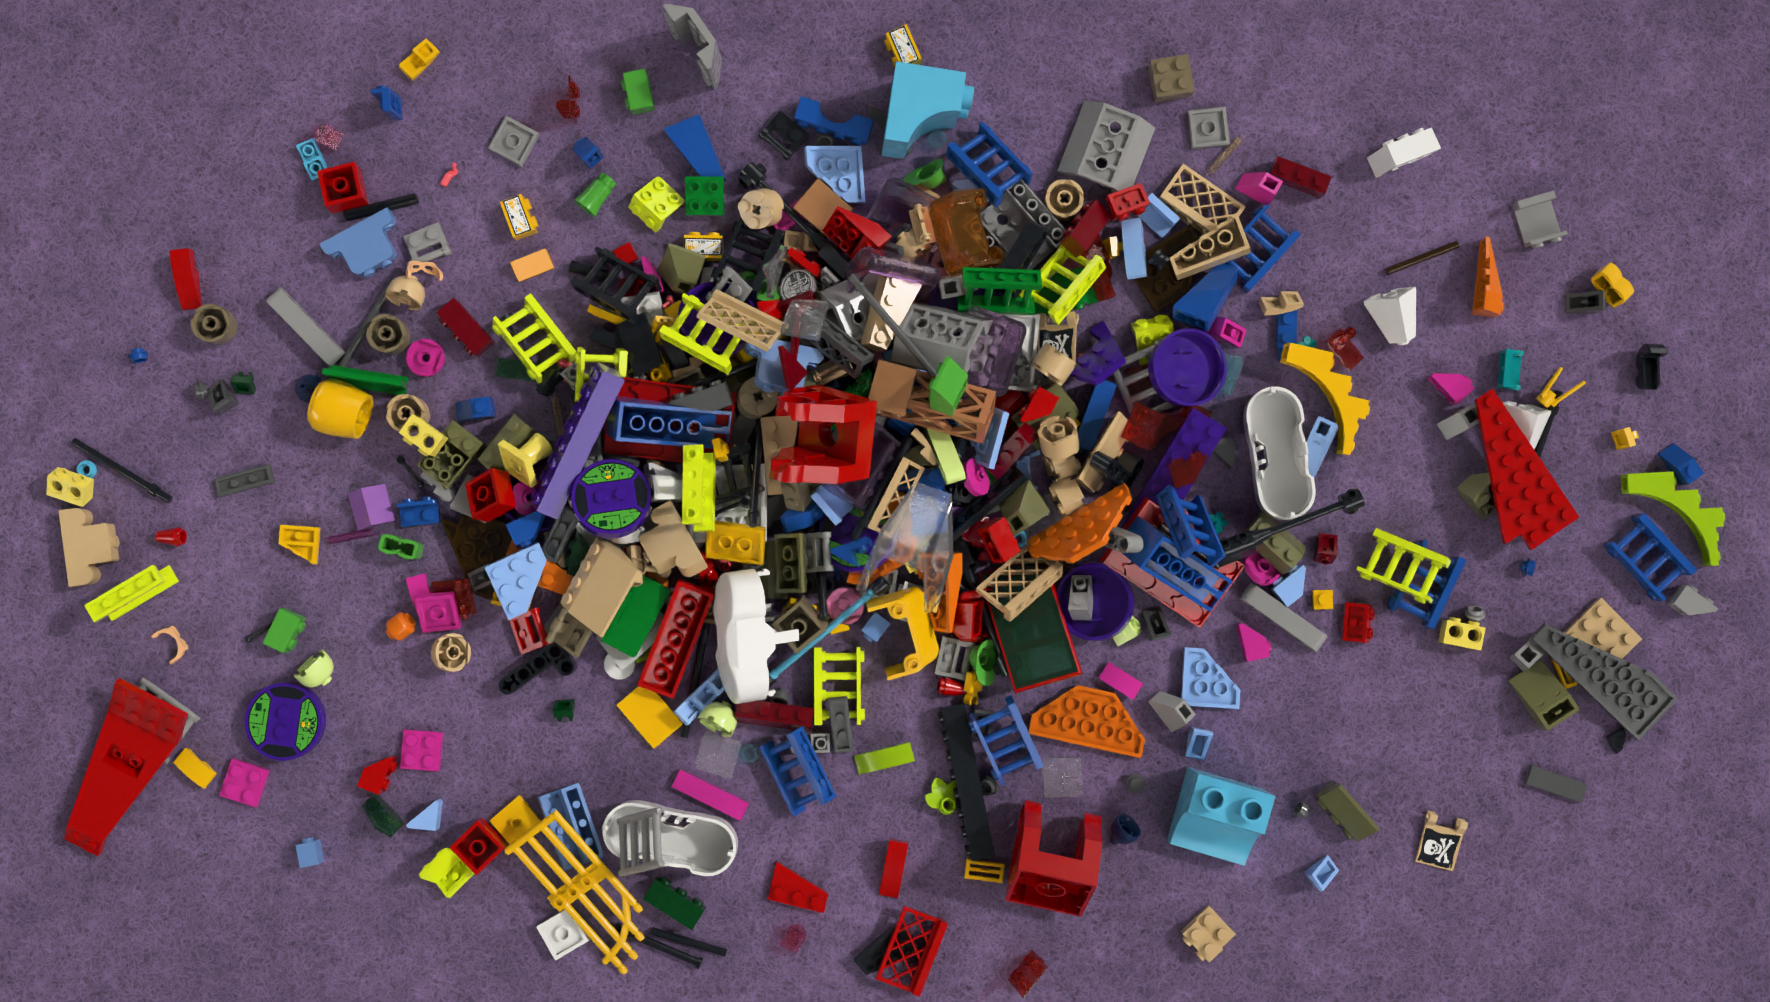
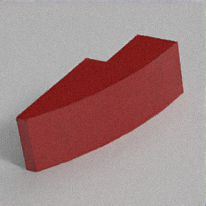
M189 248L169 250L173 278L182 310L198 309L202 306L199 273L195 267L194 251Z
M889 838L879 895L898 898L908 841Z

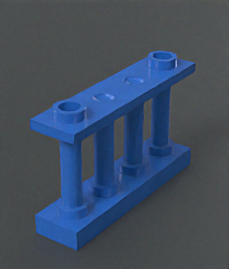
M983 121L979 123L978 135L963 146H958L954 141L947 145L946 156L995 208L1002 203L1003 192L1021 179L1027 185L1031 182V169L1024 165L994 134L992 128L986 126ZM982 141H985L991 147L975 159H970L965 154ZM994 154H997L1003 160L987 172H983L978 167V165ZM1008 166L1016 173L999 186L990 180Z
M1268 204L1263 208L1259 206L1252 214L1254 218L1243 230L1269 252L1268 255L1270 257L1266 261H1261L1252 252L1244 255L1256 266L1257 271L1254 275L1247 274L1233 260L1225 262L1226 265L1229 264L1238 269V276L1245 284L1241 289L1245 293H1248L1301 235L1296 229L1292 233L1286 232L1265 213L1270 207ZM1258 219H1261L1281 237L1283 243L1279 247L1273 246L1252 227Z
M1169 484L1156 495L1180 558L1186 559L1195 551L1204 554L1209 566L1213 568L1226 557L1201 495H1197L1191 502L1179 499L1174 486ZM1183 508L1187 509L1188 514H1185ZM1189 523L1193 524L1194 529H1191ZM1195 538L1199 539L1201 545L1197 544Z
M1638 513L1632 518L1635 522V527L1619 542H1606L1604 545L1608 548L1606 550L1611 557L1617 558L1646 589V595L1651 600L1665 601L1666 598L1661 592L1680 574L1693 575L1697 569L1645 513ZM1640 532H1644L1648 536V541L1628 558L1622 549ZM1653 546H1657L1662 551L1661 555L1641 572L1635 563ZM1667 560L1671 561L1675 565L1674 570L1658 585L1654 586L1648 577Z
M1419 540L1415 544L1425 548L1428 541ZM1460 556L1451 558L1446 575L1441 577L1436 574L1434 582L1438 583L1440 588L1437 593H1427L1433 599L1429 611H1423L1401 600L1404 592L1396 589L1394 594L1390 595L1387 609L1390 611H1396L1397 607L1422 618V621H1424L1422 626L1428 629H1435L1465 565L1466 559ZM1411 557V559H1410V561H1409V564H1408V566H1407V568H1406V570H1405V572H1404V574H1403V576H1402V579H1401V581H1400L1399 584L1402 583V581H1403V579H1404V577H1405V575H1406V573H1407V571H1408V569H1409V566H1410V564H1411V562H1412V560H1413V557ZM1418 566L1415 573L1426 578L1429 570ZM1410 583L1409 588L1414 589L1418 592L1421 589L1420 587Z
M1012 695L1004 698L1007 705L1003 709L977 721L973 713H970L971 721L968 722L972 732H977L994 768L991 770L995 781L999 779L1002 786L1005 785L1002 775L1028 763L1030 765L1034 763L1037 770L1044 767ZM1007 715L1008 717L1013 716L1014 721L1011 722V725L983 737L980 730L981 727ZM1014 731L1016 733L1020 732L1022 737L1018 738V741L992 753L990 752L988 743ZM1023 747L1024 749L1027 747L1029 753L1025 757L998 769L995 759Z
M803 727L787 734V741L775 745L773 740L759 747L793 817L806 810L805 804L818 799L820 805H823L837 797ZM792 747L797 757L783 763L779 752ZM801 765L805 775L792 780L787 770ZM809 782L814 793L801 798L796 787Z

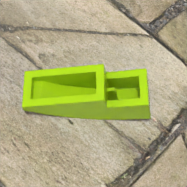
M910 741L854 755L859 774L915 761Z

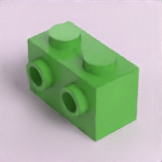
M646 69L623 73L624 79L621 80L623 91H627L628 98H625L627 110L630 109L633 115L654 111L655 106Z
M280 608L263 644L282 653H289L297 644L296 638L298 634L302 633L306 626V623H304L306 617L287 608Z

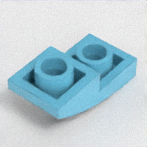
M311 138L296 145L304 161L303 164L311 181L318 179L317 171L328 167L315 138Z

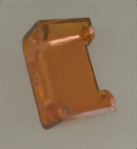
M984 188L952 191L932 201L929 205L928 212L944 267L951 276L961 275L963 267L989 268L1002 264L1005 259L1000 247H989L979 211L983 210L987 205Z

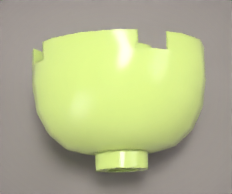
M323 649L318 651L320 655L316 658H313L312 655L298 668L299 674H294V677L304 686L310 688L321 684L325 686L331 681L332 677L330 675L333 672L334 664L330 656Z
M725 701L708 704L697 717L700 719L699 722L713 732L715 730L722 731V736L731 737L737 726V719L734 717L735 712L732 710V705Z

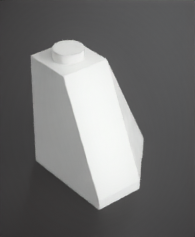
M1416 287L1397 288L1383 294L1382 297L1379 293L1364 301L1365 307L1390 344L1406 345L1416 336Z
M1503 402L1535 450L1551 411L1530 404H1519V406H1516V402Z
M654 463L645 464L644 476L650 486L651 503H665L670 500L672 502H682L683 475Z

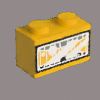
M907 24L886 33L884 44L888 51H892L894 57L891 59L894 67L896 61L916 65L922 64L921 55Z
M522 194L500 202L511 234L516 241L538 233L536 227L539 225L536 217L531 216L530 209H532L528 198L525 199Z
M689 232V235H684V248L705 255L704 261H721L724 254V238L719 236L720 233L709 232L708 235H700V232Z

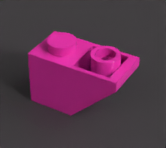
M1267 172L1244 173L1235 189L1263 205H1270L1283 181Z

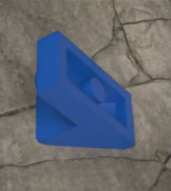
M865 536L858 539L857 542L852 541L832 548L830 552L859 567L856 553L862 554L867 552L868 548L873 547L872 540Z

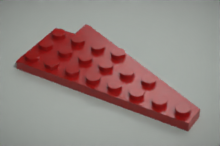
M1492 388L1474 401L1503 544H1507L1520 535L1528 549L1533 550L1578 519L1579 515Z

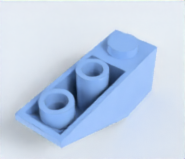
M1318 416L1307 440L1309 475L1314 478L1339 429L1336 423Z

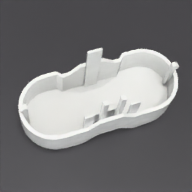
M1268 387L1253 395L1247 402L1243 412L1244 431L1252 466V483L1256 502L1266 515L1277 520H1291L1304 515L1311 508L1316 495L1314 477L1309 475V452L1301 425L1305 420L1303 407L1297 396L1288 389ZM1256 442V443H1258V444L1261 445V446H1258V447L1255 448V444H1254V443ZM1264 449L1265 459L1258 461L1256 452ZM1266 463L1265 469L1259 471L1258 466Z
M766 568L757 572L754 569L723 573L719 577L715 588L713 614L717 627L718 644L715 657L723 687L730 700L735 704L764 700L767 695L769 697L773 696L776 692L775 689L769 690L767 659L776 649L775 644L799 641V629L777 632L765 623L773 621L778 616L765 617L766 612L772 611L771 603L765 604L764 589L759 577L770 575V571Z
M629 800L618 805L607 815L602 826L603 839L607 848L620 858L619 825L617 824V819L661 807L662 813H665L663 816L660 814L661 847L664 866L690 869L692 874L701 876H714L726 870L734 860L738 850L737 834L731 824L723 818L705 813L678 810L642 800ZM671 815L678 816L674 823L665 821ZM650 817V860L654 861L652 817ZM684 817L688 818L686 822H690L686 826L678 825ZM641 820L638 821L640 859H642ZM628 823V860L631 861L630 823Z

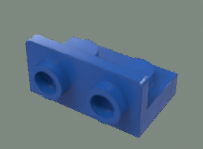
M377 86L376 89H371V94L380 100L381 110L394 120H402L401 97L388 88V86Z
M433 496L421 497V501L414 502V499H403L402 503L397 504V508L400 509L401 527L441 523L439 500H433Z

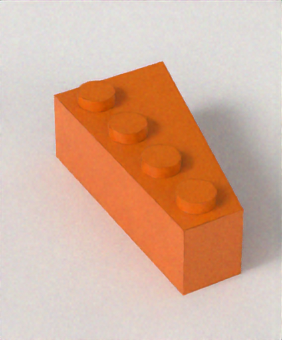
M513 540L510 543L506 556L521 550V548H516ZM546 558L547 561L537 586L564 595L575 574L566 568H561L557 563L555 564Z

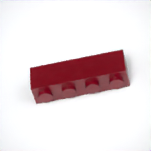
M753 701L736 704L734 717L739 723L789 730L803 727L805 732H812L814 708Z

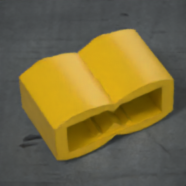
M1611 262L1600 268L1591 277L1594 287L1598 291H1605V300L1613 308L1626 302L1634 293L1631 283L1622 277L1619 268Z

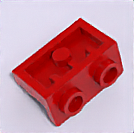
M1142 183L1108 194L1105 197L1113 214L1110 218L1111 221L1118 220V222H1121L1132 214L1138 216L1144 213L1150 204Z
M1345 602L1342 641L1370 642V639L1373 638L1371 620H1374L1375 609H1372V605Z

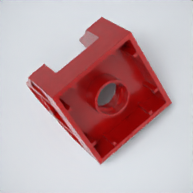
M823 385L795 387L790 392L785 390L782 396L777 397L776 416H791L792 421H800L798 446L781 448L777 457L771 459L770 477L774 480L788 483L840 484L869 478L877 401ZM833 422L838 430L837 442H835L831 433Z
M1024 800L1010 862L1005 901L1081 917L1098 883L1102 849L1101 816L1084 813L1083 821H1080L1073 858L1038 851L1041 836L1042 804Z

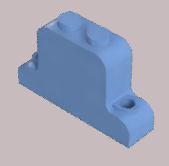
M386 207L320 243V246L333 259L344 256L353 273L360 277L369 278L376 274V270L390 267L397 258V252L387 235V231L394 228L396 218L393 212Z
M777 340L769 351L766 352L745 341L744 351L749 356L757 358L754 382L763 391H776L782 395L784 394L786 386L778 346L782 345L790 352V342ZM799 345L797 361L805 369H816L822 362L824 354L816 348ZM805 377L796 385V387L804 386Z

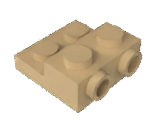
M1209 905L1180 931L1184 935L1182 940L1189 947L1193 945L1197 949L1196 955L1202 961L1206 959L1209 963L1223 950L1222 947L1236 935Z

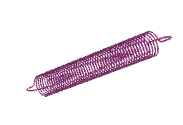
M375 528L366 529V531L361 530L359 532L373 533V529ZM356 531V532H352V533H345V535L340 534V535H338V536H343V537H361V538H364V537L374 536V535H372V534H371V535H364V536L353 535V533H357V532H358V531ZM334 536L329 537V541L343 542L347 540H352V538L336 540L332 538Z

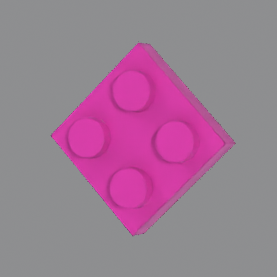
M454 591L416 595L414 599L422 633L461 629L462 624Z
M404 729L400 768L440 771L443 732Z
M232 758L219 796L258 807L270 770Z

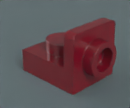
M1319 532L1314 561L1325 565L1333 564L1337 557L1338 535Z

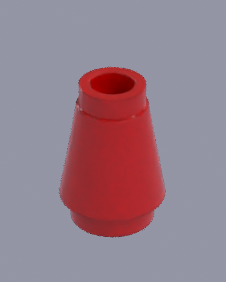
M180 527L157 531L155 540L158 543L181 546L186 543L187 533Z
M948 677L939 678L937 693H941L942 696L965 695V684Z

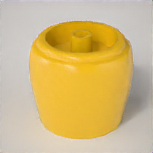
M328 378L321 381L315 388L309 402L307 420L311 427L320 433L359 439L369 423L373 410V397L350 383Z

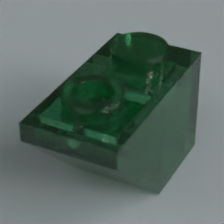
M576 532L575 539H570L568 549L572 550L571 556H566L564 566L568 567L566 574L573 576L576 575L581 562L585 559L590 548L580 532Z
M374 793L362 806L374 829L390 838L404 824L399 814L378 794Z

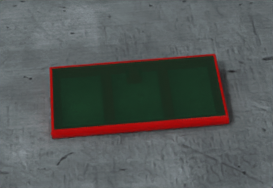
M1035 563L1024 564V570H1035ZM1038 563V569L1048 568L1046 563ZM1012 564L1010 570H1022V565ZM999 568L979 573L980 582H984ZM1008 575L998 576L997 581H1009ZM1011 575V581H1022V575ZM1024 575L1025 581L1036 579V575ZM1054 584L1011 622L1004 618L1003 612L986 600L1015 694L1082 674ZM990 586L993 589L986 591L987 593H995V586ZM997 586L998 593L1009 592V586ZM1011 586L1012 592H1021L1023 590V586ZM998 598V602L1004 606L1010 601L1009 598Z

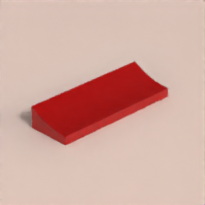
M678 579L637 686L674 699L714 598L715 589L698 586Z

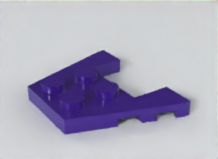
M1103 320L1089 330L1091 336L1099 342L1076 359L1077 365L1070 374V376L1076 377V380L1098 386L1126 363L1121 350Z

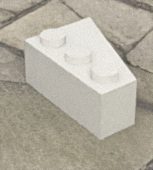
M1420 128L1412 132L1413 135L1411 136L1407 133L1398 137V141L1394 142L1391 139L1383 143V148L1367 157L1375 177L1378 178L1390 170L1394 171L1400 166L1415 162L1441 149L1433 129L1424 130Z

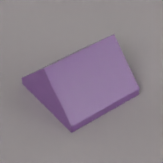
M386 484L360 488L348 494L358 531L396 521Z

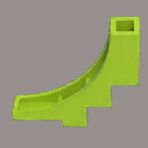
M1674 471L1620 475L1622 494L1649 497L1671 508L1688 524L1696 537L1701 551L1703 566H1719L1720 552L1717 545L1719 534L1716 531V527H1724L1725 513L1723 512V507L1699 509L1701 496L1698 493V489L1675 491L1677 480L1674 476Z

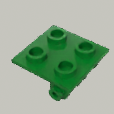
M685 176L686 215H724L723 176Z

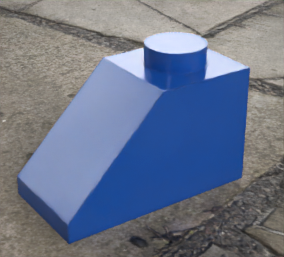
M587 136L584 139L580 138L577 140L572 149L590 170L604 158L599 148Z
M492 397L471 398L455 403L457 422L496 417L494 398Z
M1675 443L1658 453V456L1670 472L1674 471V476L1679 485H1688L1705 474L1696 460Z
M813 499L804 512L787 509L780 517L783 531L788 533L814 526L822 518L824 512Z
M535 511L506 524L517 549L526 548L536 541L545 518L544 514Z

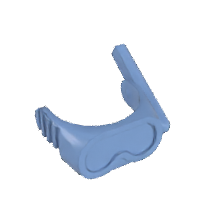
M1039 450L1022 454L1014 463V466L1027 477L1025 482L1030 480L1033 485L1030 459L1041 455Z

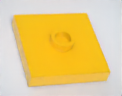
M521 795L516 797L490 820L509 844H512L542 821Z

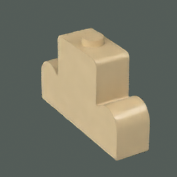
M670 500L655 508L651 513V519L656 527L638 538L645 550L642 555L646 562H651L658 574H662L677 566L683 576L691 577L707 569L708 566L686 526L682 524V519L672 501Z
M72 508L59 510L68 586L79 587L97 583L101 573L96 565L119 560L118 547L120 542L118 536H116L115 525L110 523L90 525L93 521V515L87 509Z

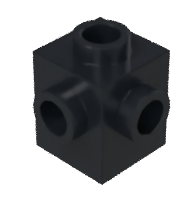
M965 479L945 486L951 503L962 506V502L970 504L974 501L975 496L964 485Z

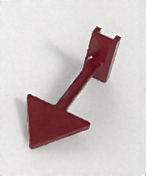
M812 290L782 300L778 305V308L789 319L794 317L790 352L782 345L778 346L787 392L792 391L808 373L797 361L802 318L805 313L821 308L822 301L813 298Z

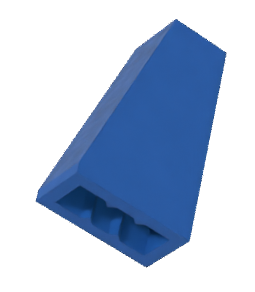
M700 114L664 128L669 139L699 176H723L724 182H726Z
M1220 264L1213 268L1174 305L1173 319L1208 332L1237 281L1238 269L1229 264Z
M1104 380L1098 386L1092 385L1080 419L1081 424L1077 428L1079 453L1086 454V452L1092 451L1117 384Z

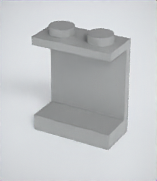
M1554 190L1512 204L1525 248L1531 246L1532 249L1544 246L1543 243L1547 241L1553 244L1562 241L1561 237L1568 234L1567 230L1560 231L1551 202V200L1556 198Z

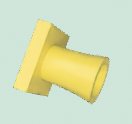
M534 433L520 449H517L505 440L498 443L505 471L527 486L534 487L537 481L533 465L553 453L552 447L546 438L539 433Z

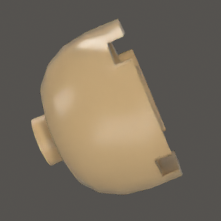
M413 275L410 278H406V276L395 277L391 280L385 292V297L397 306H400V303L410 305L407 308L410 310H420L425 300V289L418 281V278Z
M456 633L444 634L434 641L430 653L431 660L437 668L446 672L460 671L465 664H468L471 657V648L462 635Z

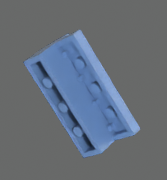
M579 783L571 784L537 797L544 818L557 810L599 858L604 857ZM555 820L548 825L551 831L581 864L592 862ZM555 847L562 869L566 871L573 868Z

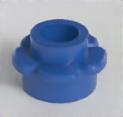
M143 348L132 349V353L128 355L132 363H141L148 360V352L144 351Z
M1528 558L1527 561L1522 562L1521 572H1525L1524 576H1533L1536 561Z

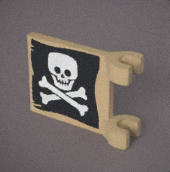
M1069 312L1067 314L1068 324L1049 325V315L1038 313L1040 315L1038 352L1047 342L1076 363V333L1079 314Z
M1427 810L1415 862L1453 871L1468 822L1457 818L1455 829L1436 825L1438 815L1433 811Z

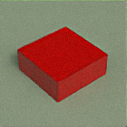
M630 242L613 250L617 258L628 264L639 260Z

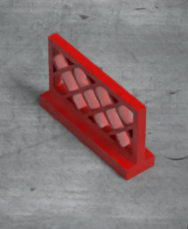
M904 905L875 979L912 992L913 995L920 997L947 929V921ZM906 912L914 914L916 921L906 925L904 921ZM927 919L934 921L931 929L923 931L920 922ZM918 924L922 933L911 937L908 928ZM906 929L909 939L899 943L897 935ZM923 936L926 943L924 947L917 950L913 941ZM911 942L915 951L904 956L901 946ZM899 948L902 957L891 961L889 956L891 951ZM917 955L919 960L917 965L909 968L906 959ZM904 960L907 969L897 974L894 964ZM890 966L895 973L894 976L889 978L881 976L883 970ZM909 973L911 976L909 986L902 984L899 977Z

